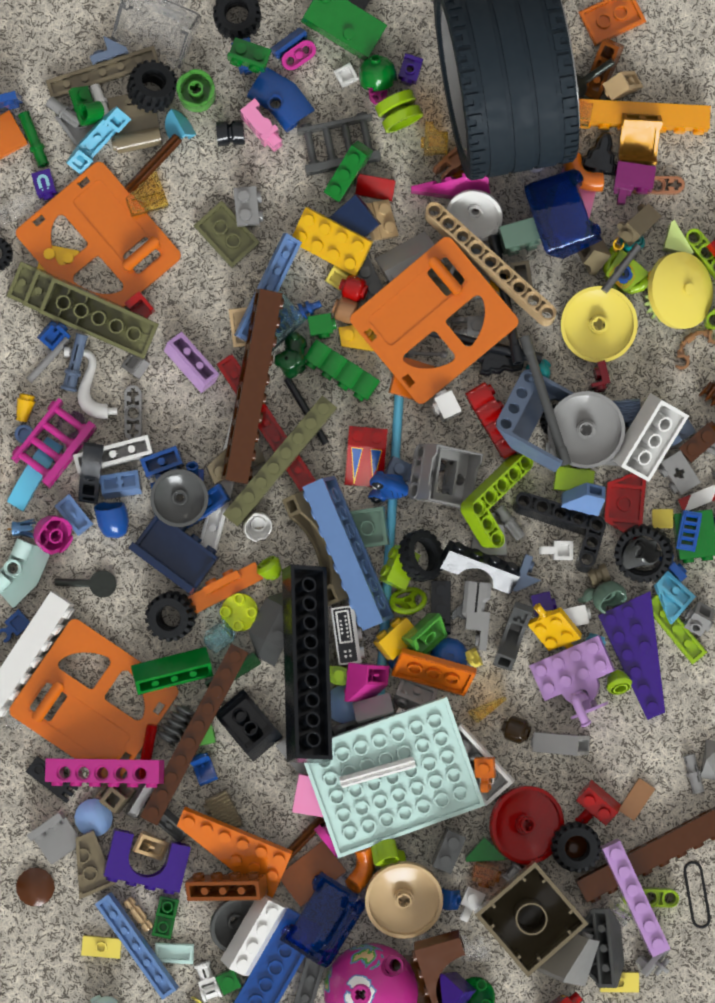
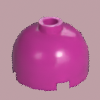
M48 515L37 522L33 533L34 541L42 551L50 555L62 553L70 546L73 540L71 535L72 526L67 520L59 516Z

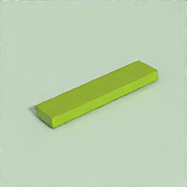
M654 595L651 598L654 619L693 665L707 651L694 635L684 628L685 624L679 617L672 624L668 622L658 595Z

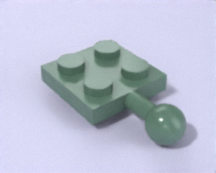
M384 506L350 511L365 548L390 545Z

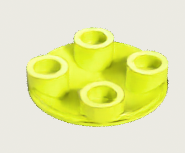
M236 593L223 602L219 613L223 623L229 629L241 632L251 628L258 614V607L249 595Z

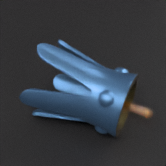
M34 518L23 522H12L11 528L7 530H12L13 537L25 536L34 538L33 533L28 531L33 529L30 525L36 522H30Z

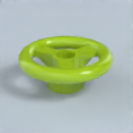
M417 587L396 590L389 599V605L393 611L406 615L419 612L427 603L426 593ZM411 592L408 596L397 598L403 593ZM418 594L422 599L419 605L415 602V597Z

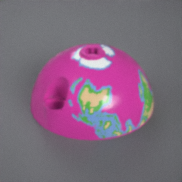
M363 943L344 951L330 966L324 981V1002L417 1003V980L412 967L399 952L383 944ZM395 959L400 962L399 970L393 968L392 964ZM364 990L366 992L364 996L366 997L360 998L359 995L361 993L359 991Z

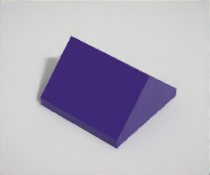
M457 972L440 974L442 1003H467L475 993L476 989Z

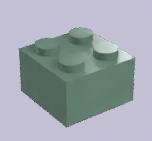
M536 216L499 226L497 235L500 237L503 255L508 254V257L519 254V251L523 249L527 251L537 249V246L540 245L543 239Z

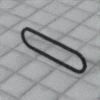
M690 861L684 866V878L691 919L695 927L705 928L710 924L711 916L703 870L698 862ZM690 864H696L700 869L708 921L703 926L697 925L694 920L686 869Z

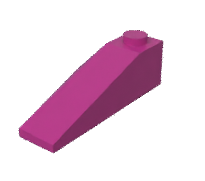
M462 173V176L458 179L450 176L441 180V183L430 181L411 186V194L452 199L462 191L473 189L490 194L489 179L485 176L483 179L471 181L466 177L465 173Z

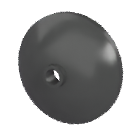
M174 469L165 472L155 481L150 493V503L153 512L163 523L173 527H185L198 521L205 513L208 505V491L202 479L195 473L185 469ZM178 494L184 496L182 501L177 500Z
M227 900L217 907L210 921V935L213 942L220 949L226 951L254 900Z

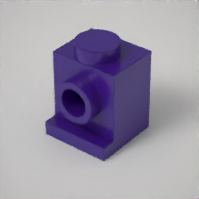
M405 53L398 75L401 83L409 86L412 84L416 85L423 65V59ZM411 67L414 70L412 72H408L407 68Z

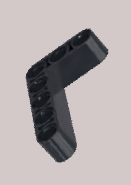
M528 492L517 494L513 502V510L516 513L583 535L575 566L582 573L589 572L597 559L606 528L605 520L600 516L562 508L561 503ZM522 500V501H524L527 505H526V506H522V505H520V503H519L518 501ZM537 507H543L545 512H540ZM555 513H561L563 518L557 517ZM573 519H579L582 524L575 523ZM592 525H597L600 530H595ZM587 542H592L595 547L588 546ZM581 559H587L590 564H584Z

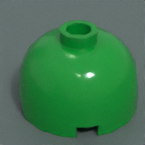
M372 55L362 62L359 69L360 86L366 90L367 87L373 88V91H382L392 87L393 82L397 81L393 62L389 58L380 55Z

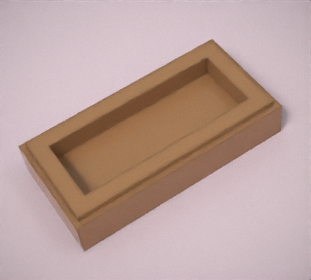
M638 778L621 803L619 811L635 821L655 788Z

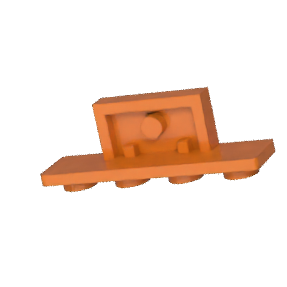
M253 562L236 571L230 569L222 573V578L218 580L212 578L205 582L206 586L203 589L187 597L188 600L191 599L193 601L191 605L196 607L194 612L199 613L263 580V577L257 574V564Z

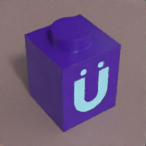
M50 168L31 173L39 199L49 200L54 198L55 194H58Z

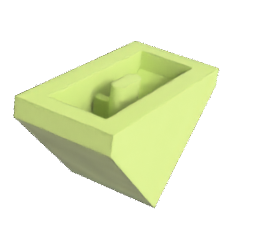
M673 220L668 226L662 251L693 254L694 252L676 221Z

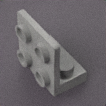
M60 811L27 834L30 841L34 840L50 864H54L76 848L75 838L79 836L63 811Z

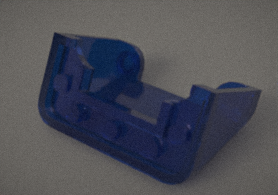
M576 169L531 182L524 187L542 245L548 255L564 259L602 241L600 226L589 220L579 191V187L582 186L584 179L581 172Z
M320 872L312 881L315 892L296 923L289 926L286 925L283 928L280 940L316 964L327 968L333 962L364 911L365 899L328 875Z

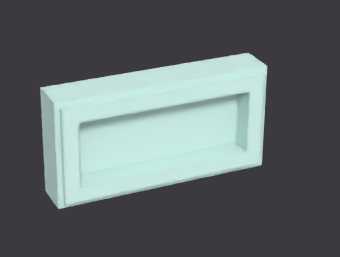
M156 942L155 954L162 963L193 964L194 944Z

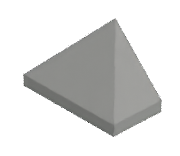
M706 739L701 767L702 774L700 776L701 778L715 780V741Z

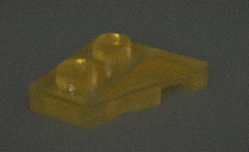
M157 172L152 173L145 182H142L135 191H132L126 197L132 217L168 207L169 204Z

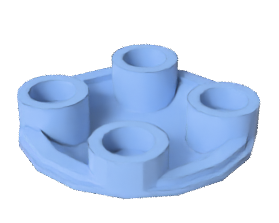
M346 685L337 686L330 691L331 718L339 723L356 720L352 704L354 702L344 701Z
M87 799L76 809L75 824L83 834L94 830L96 836H101L112 825V812L101 804L99 799Z

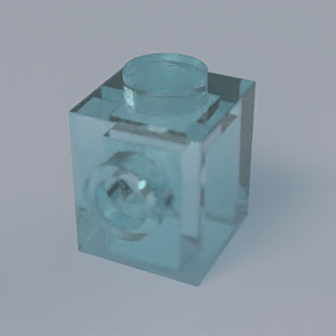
M223 619L206 631L204 643L210 650L212 649L217 653L234 641L236 633Z

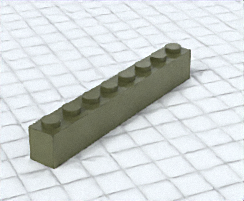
M322 395L223 515L239 527L337 411V407Z

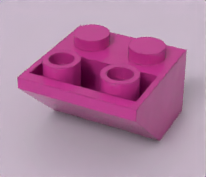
M348 662L344 701L358 702L377 696L388 686L390 666Z

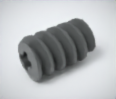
M183 704L181 706L174 705L177 712L170 711L173 718L165 719L168 725L161 724V727L164 729L163 732L157 730L158 735L173 746H175L173 742L180 741L177 735L183 736L184 732L181 729H187L188 725L186 722L190 723V716H193L195 713Z

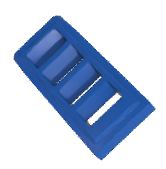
M687 510L681 511L676 549L695 552L702 513ZM686 517L696 518L695 522L687 521ZM685 525L694 526V530H693V529L684 528V526H685ZM683 532L691 533L693 537L683 536ZM682 540L692 541V545L681 544Z

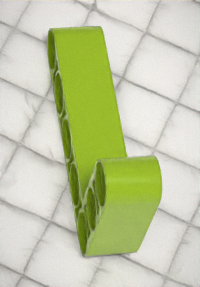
M691 229L686 233L685 238L694 252L693 255L704 264L709 274L715 280V270L713 268L715 257L706 247L710 244V241L699 229ZM689 235H695L697 242L692 243L689 240ZM707 249L710 253V256H702L701 250ZM715 309L704 319V326L708 330H715V325L709 322V317H715Z
M522 454L511 455L461 503L460 510L480 545L484 548H500L505 542V536L489 509L533 467V460Z

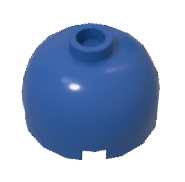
M454 638L443 639L430 653L432 656L467 665L468 662L465 655L467 651L465 645Z

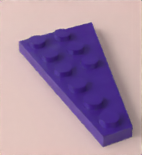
M651 591L607 610L606 614L601 613L598 615L625 673L632 680L631 686L647 720L665 713Z

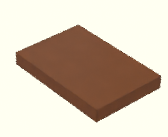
M321 841L287 867L280 881L301 907L347 871L328 846Z

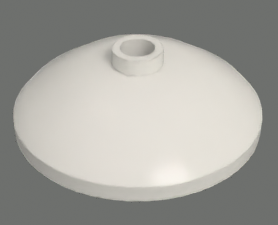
M474 189L462 191L456 194L447 206V210L482 242L488 240L489 236L496 235L499 226L502 225V208L499 202L487 192ZM447 223L449 228L453 227L451 224Z

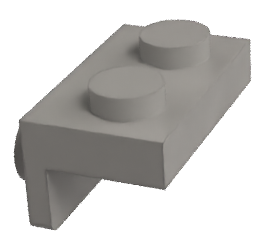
M256 186L233 188L237 227L255 225L260 227V222L264 221L263 210H259L258 203H262L261 191H257Z

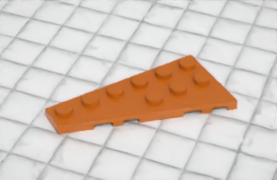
M185 806L177 826L233 872L247 874L252 871H258L259 874H266L268 893L266 895L273 898L293 851Z

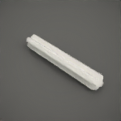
M408 757L341 776L339 781L341 787L344 788L416 767L413 757Z

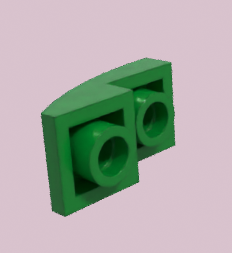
M160 896L152 936L171 940L179 900Z

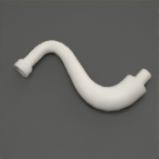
M64 347V358L71 357L73 348ZM84 349L83 356L88 359V367L78 388V404L87 415L99 419H108V415H117V407L108 408V404L97 403L92 399L90 388L97 363L94 353Z

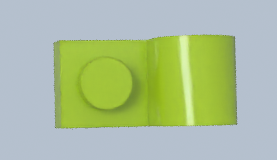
M393 839L382 840L371 847L373 863L376 866L384 867L398 861H406L405 852L397 849L396 841Z

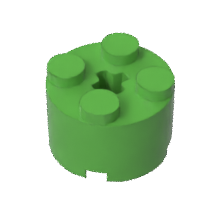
M193 69L180 76L176 90L182 106L191 112L207 111L213 105L216 98L215 85L209 74L203 70ZM199 88L200 92H197L196 94L193 93V91H196V89Z

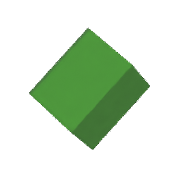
M428 613L401 639L410 650L429 654L448 635L441 615L439 613Z

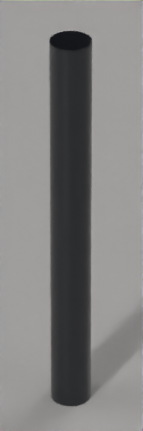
M286 378L284 380L285 384L304 415H306L310 410L293 380ZM321 429L316 435L322 445L329 443V440Z

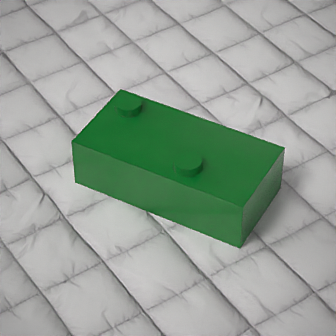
M313 0L301 20L306 26L363 61L370 56L387 27L385 23L348 0Z

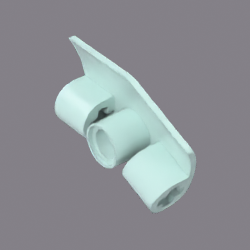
M19 538L16 539L8 561L0 569V594L12 608H15L37 586L50 557V554L42 551L38 546ZM12 563H16L18 565V571L16 573H12L10 571V565Z

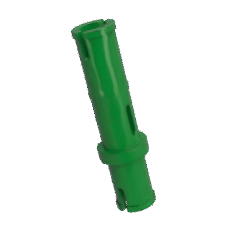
M30 112L20 113L18 117L30 144L29 150L33 153L38 168H44L50 164L44 152V144L39 139Z

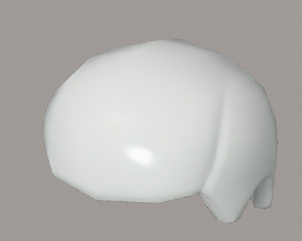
M254 512L249 514L244 520L243 530L247 538L257 542L269 536L272 531V521L265 513Z

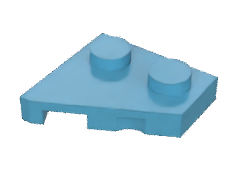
M666 571L654 584L670 624L674 623L696 597L669 571Z

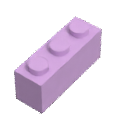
M180 332L167 342L164 352L200 393L216 382L219 373L183 332Z

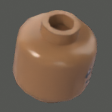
M341 297L340 300L336 299L332 309L334 318L346 324H351L350 317L358 310L359 303L345 297Z

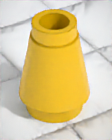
M20 393L19 397H17L16 420L28 422L36 402L34 401L35 396Z

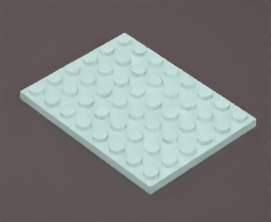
M447 696L332 736L333 760L323 764L304 763L338 858L374 846L382 840L394 839L485 806ZM408 757L414 758L415 768L348 787H341L339 781L341 776Z

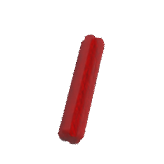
M148 724L146 727L140 760L152 759L157 725ZM143 768L139 771L141 779H144L146 776V771Z

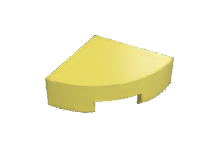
M475 647L465 652L466 660L471 666L477 668L483 665Z

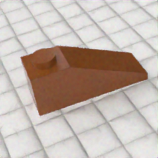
M608 38L602 40L590 72L610 58L613 59L615 65L587 83L585 96L594 100H600L605 89L603 83L611 78L625 45Z

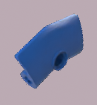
M266 67L264 73L261 72L247 95V98L250 100L255 98L262 107L269 110L285 132L291 131L299 124V120L315 111L295 83ZM273 101L281 103L278 108L271 107Z

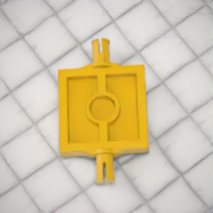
M540 603L533 607L539 615L530 619L528 626L548 651L559 647L571 648L573 647L571 642L581 639L582 633L561 607L550 611H545Z

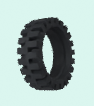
M646 524L634 525L620 536L615 546L614 558H616L615 563L619 565L620 572L623 571L625 577L629 576L631 577L630 580H638L639 583L643 581L649 583L652 580H657L659 577L661 578L668 570L673 558V546L670 544V539L666 537L667 534L665 532L662 533L660 528H653V525L650 524L648 526ZM634 537H651L660 545L663 554L662 560L653 570L626 569L623 566V552L626 549L627 543Z

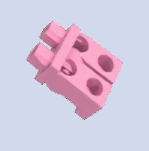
M254 98L240 110L241 118L261 140V144L264 147L268 145L275 152L283 145L281 143L282 139L279 137V129L275 124L272 126L268 118L262 116L260 104Z

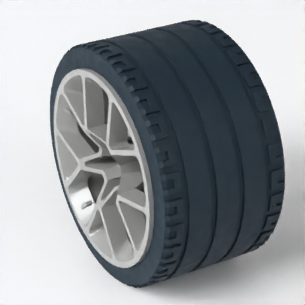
M433 0L437 44L446 101L459 159L466 177L472 181L483 179L485 176L489 178L505 175L509 172L516 173L532 170L533 167L538 169L555 166L557 163L573 162L577 157L579 149V95L574 55L562 1Z

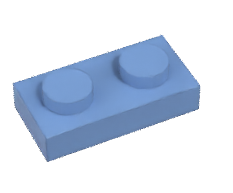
M70 494L55 505V508L71 524L72 529L78 536L94 525Z

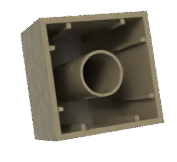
M534 859L474 911L475 916L527 977L588 925L585 918Z

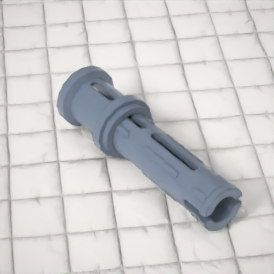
M76 333L69 366L64 370L66 374L63 385L60 387L61 389L77 392L78 390L76 386L78 378L81 376V371L79 370L88 338L87 335Z

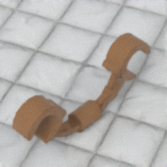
M705 329L704 331L691 332L684 338L680 344V349L677 351L676 358H684L686 364L685 366L676 365L677 369L684 370L689 366L690 356H686L683 350L686 342L689 344L696 339L695 336L703 334V336L708 338V343L715 344V340L711 337L713 330Z

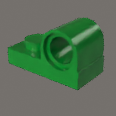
M88 86L75 87L68 91L80 126L96 124L103 118L104 107L100 101H93Z

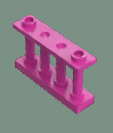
M60 398L50 403L47 408L49 411L24 443L14 449L12 452L13 457L11 458L16 464L20 459L43 475L42 478L44 479L42 482L49 489L74 459L73 455L79 453L84 446V442H87L97 429L96 425L91 421H88L87 424H82L63 410L61 407L64 403ZM56 414L78 430L79 434L75 439H70L49 423ZM44 429L66 445L67 449L63 454H58L37 438ZM32 444L54 460L56 464L52 469H46L26 454V451Z

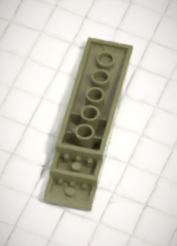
M23 261L19 264L6 296L38 311L42 315L142 359H145L159 325L157 322Z

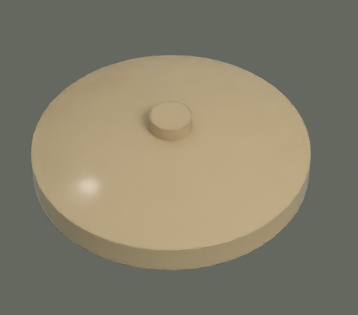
M398 861L397 863H391L382 867L370 879L365 892V907L370 921L382 933L394 938H413L425 933L436 923L443 907V894L438 879L429 869L415 862Z

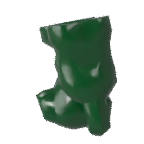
M296 331L285 338V350L275 355L274 358L275 366L280 367L284 375L290 379L295 378L306 369L304 349L307 347V340Z

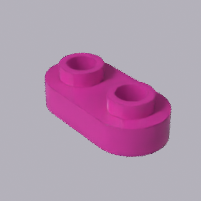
M309 40L299 42L282 55L281 65L286 70L297 69L315 55L316 47L314 43ZM304 46H307L309 49L306 54L302 51ZM288 57L293 58L292 64L287 63Z
M319 824L314 829L315 832L338 858L326 825L321 827Z

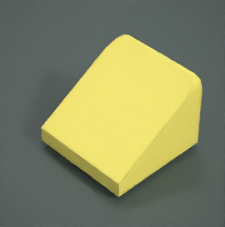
M334 265L325 281L339 290L341 280L346 279L348 275L352 274Z
M652 509L653 528L672 529L673 509Z

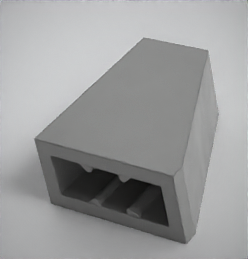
M534 732L531 738L532 752L574 756L589 755V735Z

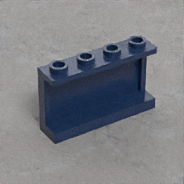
M155 515L135 543L132 542L128 549L188 594L193 595L220 557L216 555L217 551L210 545H207V547L202 545V539L195 534L190 536L186 533V527L167 525Z

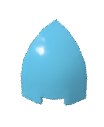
M174 109L168 112L165 119V130L169 139L173 134H177L181 139L184 137L190 139L196 135L192 125L182 113Z

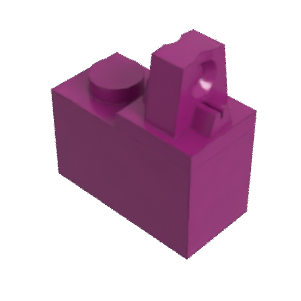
M618 161L612 190L614 194L618 195L616 205L624 206L626 196H631L633 190H636L638 194L645 195L648 192L651 193L656 166Z

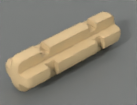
M131 896L123 904L127 909H130L129 912L136 922L141 924L142 930L147 932L153 927V923L150 919L147 920V915L139 905L135 904L136 901Z

